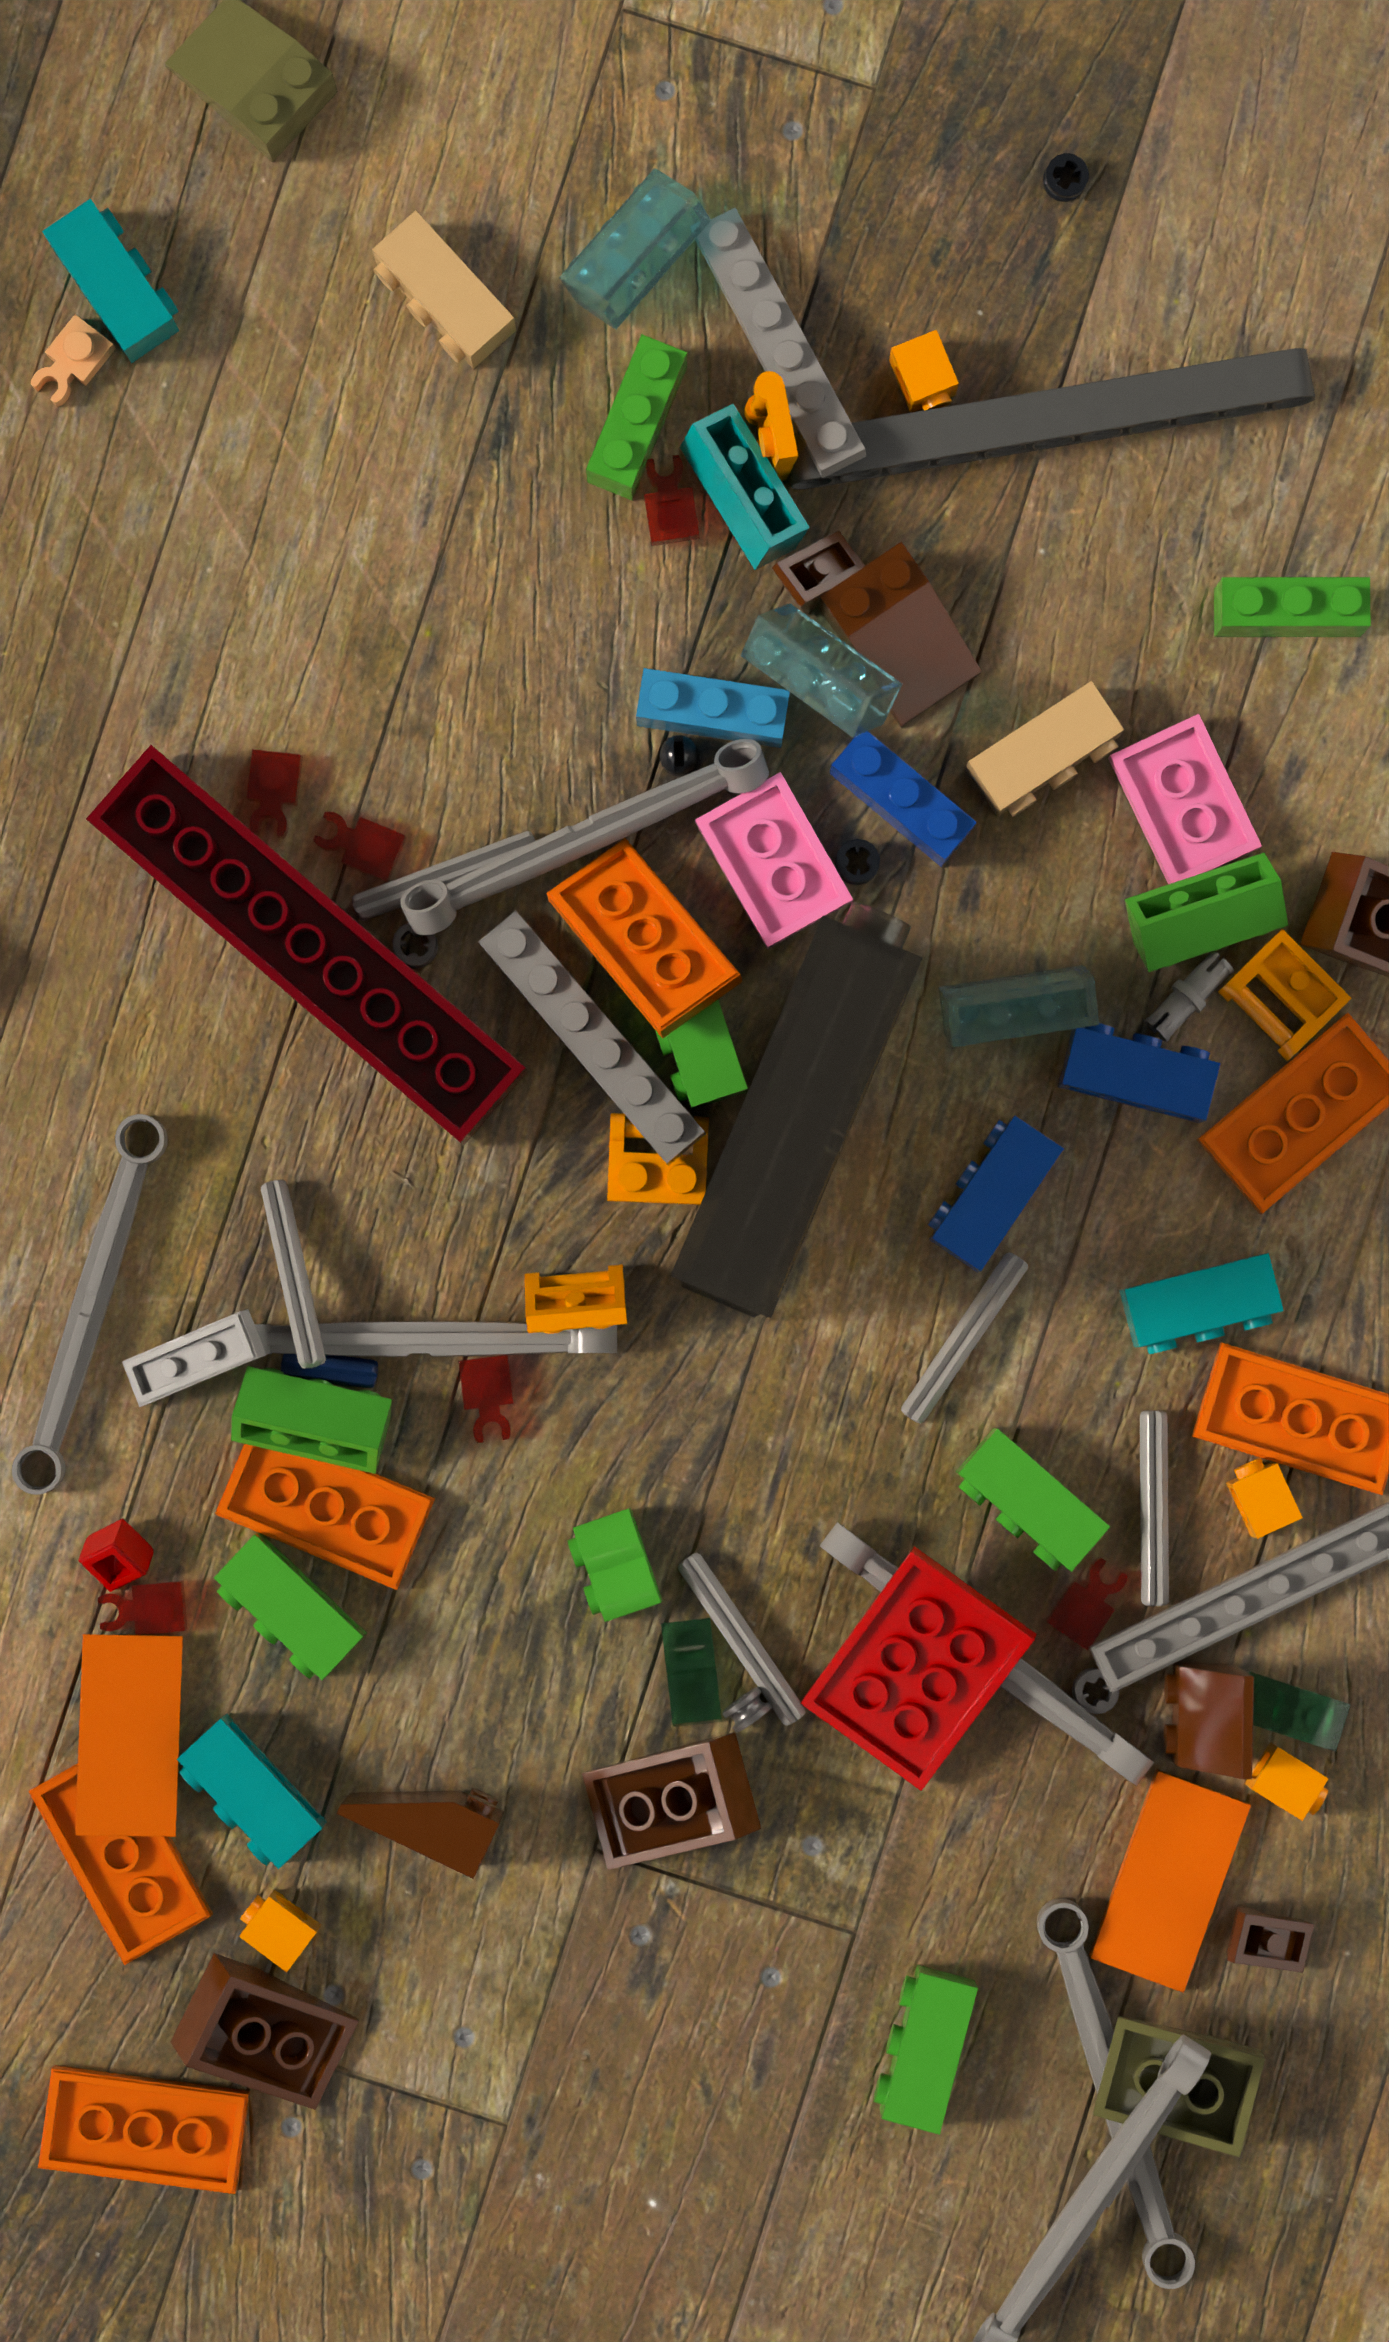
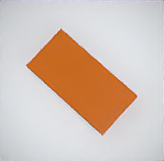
M626 838L546 893L552 906L662 1039L742 982V977L738 970Z
M1346 1013L1196 1140L1257 1212L1263 1214L1389 1107V1060L1352 1016Z
M1221 1342L1213 1363L1192 1437L1383 1495L1389 1476V1394Z
M244 1444L215 1515L398 1590L436 1498L377 1473H369Z
M83 1634L75 1836L176 1837L177 1759L179 1758L183 1636Z
M77 1763L28 1792L123 1964L126 1965L211 1917L213 1912L171 1837L75 1836Z
M1156 1769L1089 1957L1184 1993L1251 1805Z
M54 2065L51 2069L38 2168L235 2194L238 2188L251 2091Z

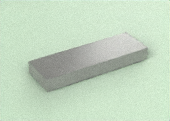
M246 1309L122 1361L138 1405L142 1407L266 1356L249 1309Z

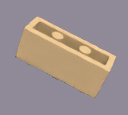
M416 210L372 249L377 264L373 269L375 274L390 291L393 292L399 288L409 298L410 302L406 304V307L422 326L426 327L431 323L442 334L443 337L439 340V343L455 362L459 363L464 358L474 369L517 331L515 319Z
M1090 681L969 760L965 770L996 817L1007 810L1014 817L1037 801L1033 793L1045 785L1050 784L1052 789L1055 790L1078 774L1074 767L1088 757L1094 763H1097L1119 748L1115 740L1120 737L1124 729L1094 683Z

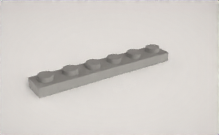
M736 207L692 228L693 237L765 372L773 371L782 377L791 421L821 477L824 478L865 458L866 450Z
M516 910L478 941L481 947L668 1166L706 1135L700 1125Z

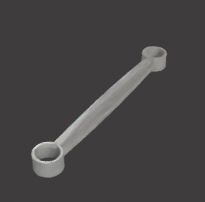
M739 739L729 742L717 751L714 757V764L604 809L571 827L566 826L446 885L438 880H426L413 885L403 894L400 901L411 930L419 935L438 933L452 924L457 914L456 910L581 858L663 820L723 789L731 793H746L760 787L769 776V769L762 748L758 742L751 739Z
M136 1114L129 1116L120 1123L116 1130L115 1144L122 1158L78 1282L49 1379L33 1444L21 1450L15 1457L12 1465V1476L15 1483L21 1490L29 1494L40 1495L50 1492L61 1484L65 1476L66 1465L59 1450L83 1386L112 1296L148 1164L157 1161L164 1154L168 1144L167 1132L162 1123L148 1115ZM137 1121H148V1123L156 1127L159 1133V1145L151 1154L144 1157L134 1156L125 1145V1132L131 1124ZM43 1451L55 1463V1479L47 1486L33 1487L25 1481L22 1475V1463L33 1452Z
M517 1322L318 1323L325 1355L407 1357L413 1353H429L433 1357L564 1352L617 1353V1325L605 1329L593 1327L567 1329L559 1333L548 1334L544 1332L528 1333L527 1324ZM254 1324L266 1354H296L290 1325Z
M838 1522L820 1544L821 1548L855 1574L860 1575L880 1592L898 1569V1567L877 1554L873 1548ZM1023 1659L1018 1661L1000 1685V1687L1091 1750L1097 1757L1135 1786L1140 1783L1154 1764V1761L1116 1732L1111 1731Z
M1057 1898L1047 1902L1040 1909L1037 1916V1930L1043 1943L1057 1953L1077 2030L1098 2094L1114 2030L1083 1946L1089 1929L1087 1918L1078 1904L1069 1899ZM1059 1908L1071 1909L1081 1919L1079 1933L1069 1942L1054 1941L1045 1931V1923L1048 1916ZM1105 2119L1111 2138H1113L1122 2126V2123ZM1149 2146L1126 2183L1148 2240L1142 2251V2261L1147 2275L1153 2283L1161 2288L1176 2289L1185 2285L1191 2279L1195 2270V2259L1187 2241L1179 2234L1174 2233L1151 2146ZM1165 2244L1176 2245L1185 2252L1186 2260L1184 2267L1173 2276H1161L1150 2268V2259L1153 2252Z
M1184 2034L1177 2039L1162 2062L1158 2078L1116 2132L1071 2196L1032 2255L997 2314L991 2313L987 2317L972 2342H1017L1021 2328L1093 2232L1097 2220L1106 2207H1110L1180 2096L1188 2094L1196 2085L1209 2062L1211 2051Z

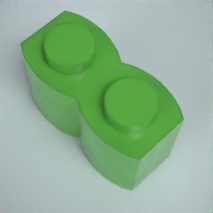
M631 1508L573 1527L575 1538L567 1541L576 1567L585 1566L591 1585L585 1586L584 1592L593 1615L601 1613L604 1621L607 1622L662 1602V1597Z

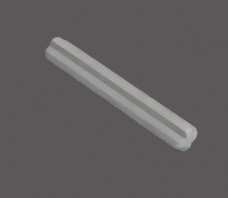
M525 831L355 894L352 897V904L356 915L361 921H366L401 908L400 901L403 894L413 885L426 880H438L446 885L536 841L531 831Z
M284 1180L269 1181L261 1186V1193L298 1363L304 1369L318 1367L325 1363L326 1357L289 1188Z
M1011 1252L1003 1256L902 1405L901 1411L904 1415L920 1424L926 1420L1027 1271L1028 1264L1023 1259Z
M1145 1410L1140 1414L1141 1602L1146 1606H1165L1169 1602L1168 1415L1161 1410Z
M694 1553L680 1562L678 1570L766 1700L771 1704L772 1709L781 1722L788 1726L802 1718L806 1713L804 1706L800 1704V1700L701 1554Z

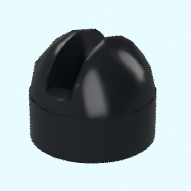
M676 735L668 738L662 744L659 756L660 763L667 773L674 776H685L691 773L697 766L699 754L696 744L690 738ZM674 743H683L684 766H674Z

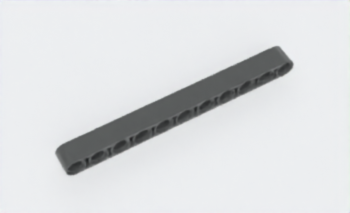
M1287 349L853 422L852 425L865 447L866 457L824 478L818 472L797 432L794 433L798 457L789 474L791 487L797 490L818 488L1301 406L1315 400L1307 349Z

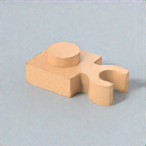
M75 314L45 351L46 355L54 361L53 365L38 370L31 379V385L39 392L45 383L49 381L57 382L58 390L52 395L50 400L55 406L60 407L66 403L70 396V383L74 378L87 386L116 348L112 342Z

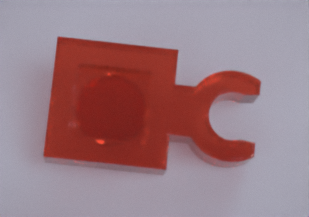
M673 455L674 470L668 476L657 474L654 459H648L646 463L648 481L657 488L655 493L644 494L651 546L700 539L692 487L678 489V484L683 476V463L679 455Z
M252 749L247 799L260 802V808L255 810L250 818V830L255 835L260 836L261 823L264 819L274 818L278 822V838L285 839L287 836L289 823L282 812L283 804L294 806L298 804L303 761L301 755Z
M325 812L323 818L330 823L336 824L338 832L334 838L329 840L315 835L313 839L315 844L326 851H335L340 848L345 849L346 851L341 861L344 865L388 883L407 837L362 817L359 818L354 830L348 827L345 820L339 814Z
M508 1355L458 1361L464 1410L479 1408L480 1417L476 1420L473 1427V1435L476 1442H484L483 1428L488 1422L498 1423L502 1429L503 1440L510 1439L511 1424L501 1414L500 1405L514 1404Z
M1101 1557L1095 1559L1089 1567V1583L1084 1588L1075 1581H1072L1045 1620L1086 1650H1089V1646L1093 1644L1116 1610L1105 1603L1104 1600L1108 1594L1119 1592L1125 1586L1128 1577L1120 1571L1112 1583H1103L1100 1580L1099 1573L1106 1561Z
M184 1580L132 1585L133 1599H126L123 1595L114 1592L98 1597V1604L113 1603L119 1610V1615L115 1621L100 1623L101 1630L115 1631L125 1626L128 1621H134L135 1635L187 1630Z

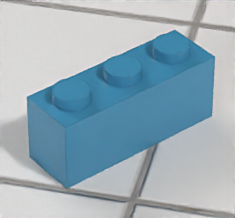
M643 668L636 722L639 727L730 741L751 739L763 746L781 748L790 690Z

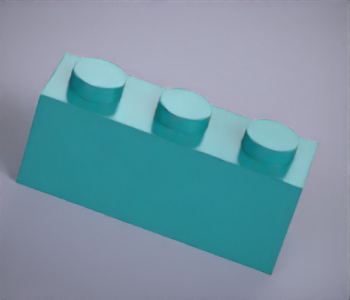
M89 199L42 231L51 248L131 364L179 332L172 317L179 310L163 287L154 291L146 280L145 276L152 271L138 250L134 247L127 252L117 238L124 231L108 207L99 212L93 201Z
M731 404L693 423L679 448L754 570L795 550L810 527L767 457L764 458L762 456L759 444L735 405Z
M1269 1253L1119 1290L1133 1346H1147L1148 1354L1177 1348L1175 1338L1190 1334L1195 1335L1196 1342L1225 1336L1223 1326L1242 1322L1244 1330L1273 1323L1271 1314L1284 1311Z
M228 1714L221 1717L177 1759L183 1766L179 1771L183 1779L198 1793L203 1789L206 1790L217 1802L213 1809L218 1817L231 1829L238 1825L251 1839L247 1843L248 1848L266 1866L272 1862L278 1869L281 1868L327 1823Z

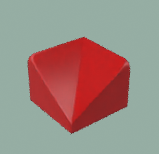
M122 1518L89 1535L85 1540L78 1561L109 1592H112L147 1574L154 1549Z

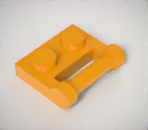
M766 371L757 377L753 386L754 395L748 399L744 408V415L749 423L757 427L759 440L756 441L760 446L762 456L764 458L767 457L780 480L784 481L787 480L797 460L798 451L784 381L778 373Z
M1283 929L1279 930L1218 991L1227 1002L1232 999L1279 1046L1277 1052L1286 1061L1290 1060L1352 999ZM1255 976L1303 1023L1295 1033L1246 986Z
M611 1113L607 1201L705 1205L709 1117L694 1116V1120L705 1131L706 1135L693 1145V1155H681L668 1166L657 1153L624 1152L625 1138L644 1137L630 1120L626 1118L624 1113Z
M623 1264L609 1265L607 1271L540 1277V1272L525 1273L527 1332L554 1334L567 1329L588 1327L605 1329L613 1325L627 1324Z

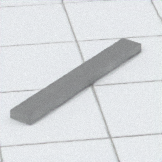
M1389 1502L1089 1646L1109 1691L1113 1693L1388 1560Z

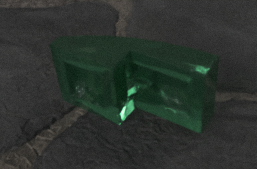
M704 1618L661 1623L673 1727L722 1722L711 1619Z
M1249 1671V1674L1254 1676V1726L1336 1752L1351 1704Z

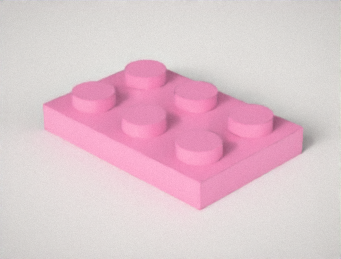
M1199 714L1115 752L1108 757L1168 884L1219 868L1262 847Z
M781 772L768 778L760 787L742 793L695 819L697 827L767 949L853 901L852 896Z

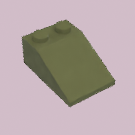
M223 0L165 62V66L272 163L338 92L333 73L298 41L241 0Z
M1118 2016L1092 2114L1123 2124L1158 2078L1162 2062L1173 2044L1184 2034L1211 2051V2056L1196 2085L1188 2094L1180 2096L1157 2134L1240 2158L1265 2063L1262 2050L1210 2035Z

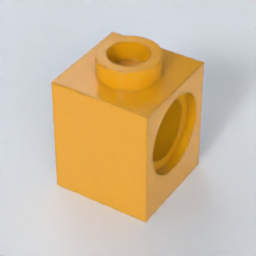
M937 330L891 348L889 362L910 413L921 409L930 410L947 407L952 403L951 397L956 396L959 382Z
M1261 1458L1252 1460L1234 1469L1237 1478L1226 1482L1251 1537L1258 1539L1303 1518L1278 1463L1269 1462L1264 1465Z
M1272 1742L1269 1743L1254 1767L1252 1779H1247L1245 1785L1301 1821L1304 1820L1307 1813L1311 1815L1316 1814L1328 1794V1789L1324 1788L1328 1781L1326 1776Z
M274 1889L266 1900L257 1895L241 1916L240 1920L246 1923L247 1926L239 1937L287 1973L317 1933L321 1924Z

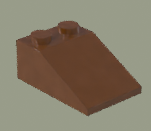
M902 541L820 596L819 610L900 727L982 672L929 580Z
M1332 852L1300 945L1337 960L1389 977V866L1366 856Z
M1173 1663V1674H1166L1164 1682L1165 1703L1173 1704L1172 1724L1164 1725V1753L1172 1754V1762L1177 1767L1239 1779H1252L1254 1676L1234 1664Z
M735 1732L582 1773L608 1870L733 1841L761 1829Z
M472 1788L470 1794L460 1790L349 1793L341 1803L336 1814L474 1879L501 1822L504 1811L496 1808L499 1802L496 1798Z
M214 1953L171 2039V2044L186 2067L316 2110L359 2020L355 2016L256 1967Z

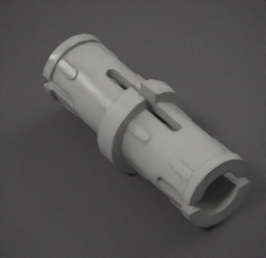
M1216 951L1209 952L1206 958L1184 981L1178 979L1172 985L1173 992L1144 1020L1147 1027L1154 1034L1158 1032V1037L1164 1042L1170 1040V1037L1194 1011L1200 1013L1207 1006L1205 1000L1234 972L1233 967L1224 958L1221 961L1218 959L1220 954Z

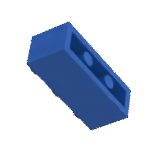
M864 727L831 765L830 775L940 867L945 864L962 844L977 823Z
M1086 1021L1085 1028L1076 1026L1072 1030L1058 1083L1059 1088L1196 1123H1202L1207 1120L1221 1064L1209 1060L1210 1052L1190 1046H1181L1180 1053L1161 1048V1039L1134 1033L1132 1040L1113 1036L1115 1028L1091 1021Z
M1015 1115L1007 1124L1000 1119L997 1121L983 1142L985 1146L990 1148L979 1165L973 1160L970 1161L955 1185L963 1189L952 1206L943 1201L928 1223V1226L935 1230L929 1240L977 1273L981 1272L1064 1150L1063 1147Z

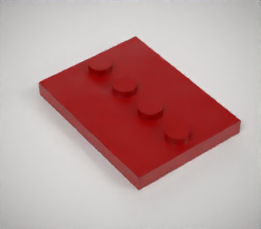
M914 1546L803 1697L800 1704L922 1791L1033 1643L1037 1634Z

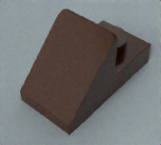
M837 531L777 562L772 569L803 613L808 615L819 604L820 596L865 565L841 532Z
M1238 1904L1226 1951L1227 1961L1236 1964L1303 1973L1314 1924L1302 1919L1266 1914Z

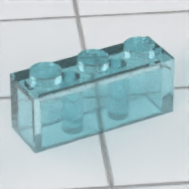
M654 168L644 181L634 189L631 196L617 212L604 223L600 231L582 252L571 261L568 268L559 278L578 305L616 330L710 223L711 219L694 192Z
M791 603L758 615L740 655L851 737L858 736L883 725L903 685Z
M1084 965L938 987L944 1035L952 1047L1099 1025L1094 976Z

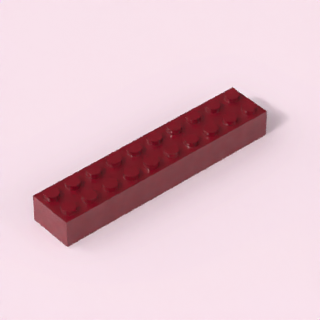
M152 745L146 749L86 818L95 828L463 1146L528 1073L526 1067Z

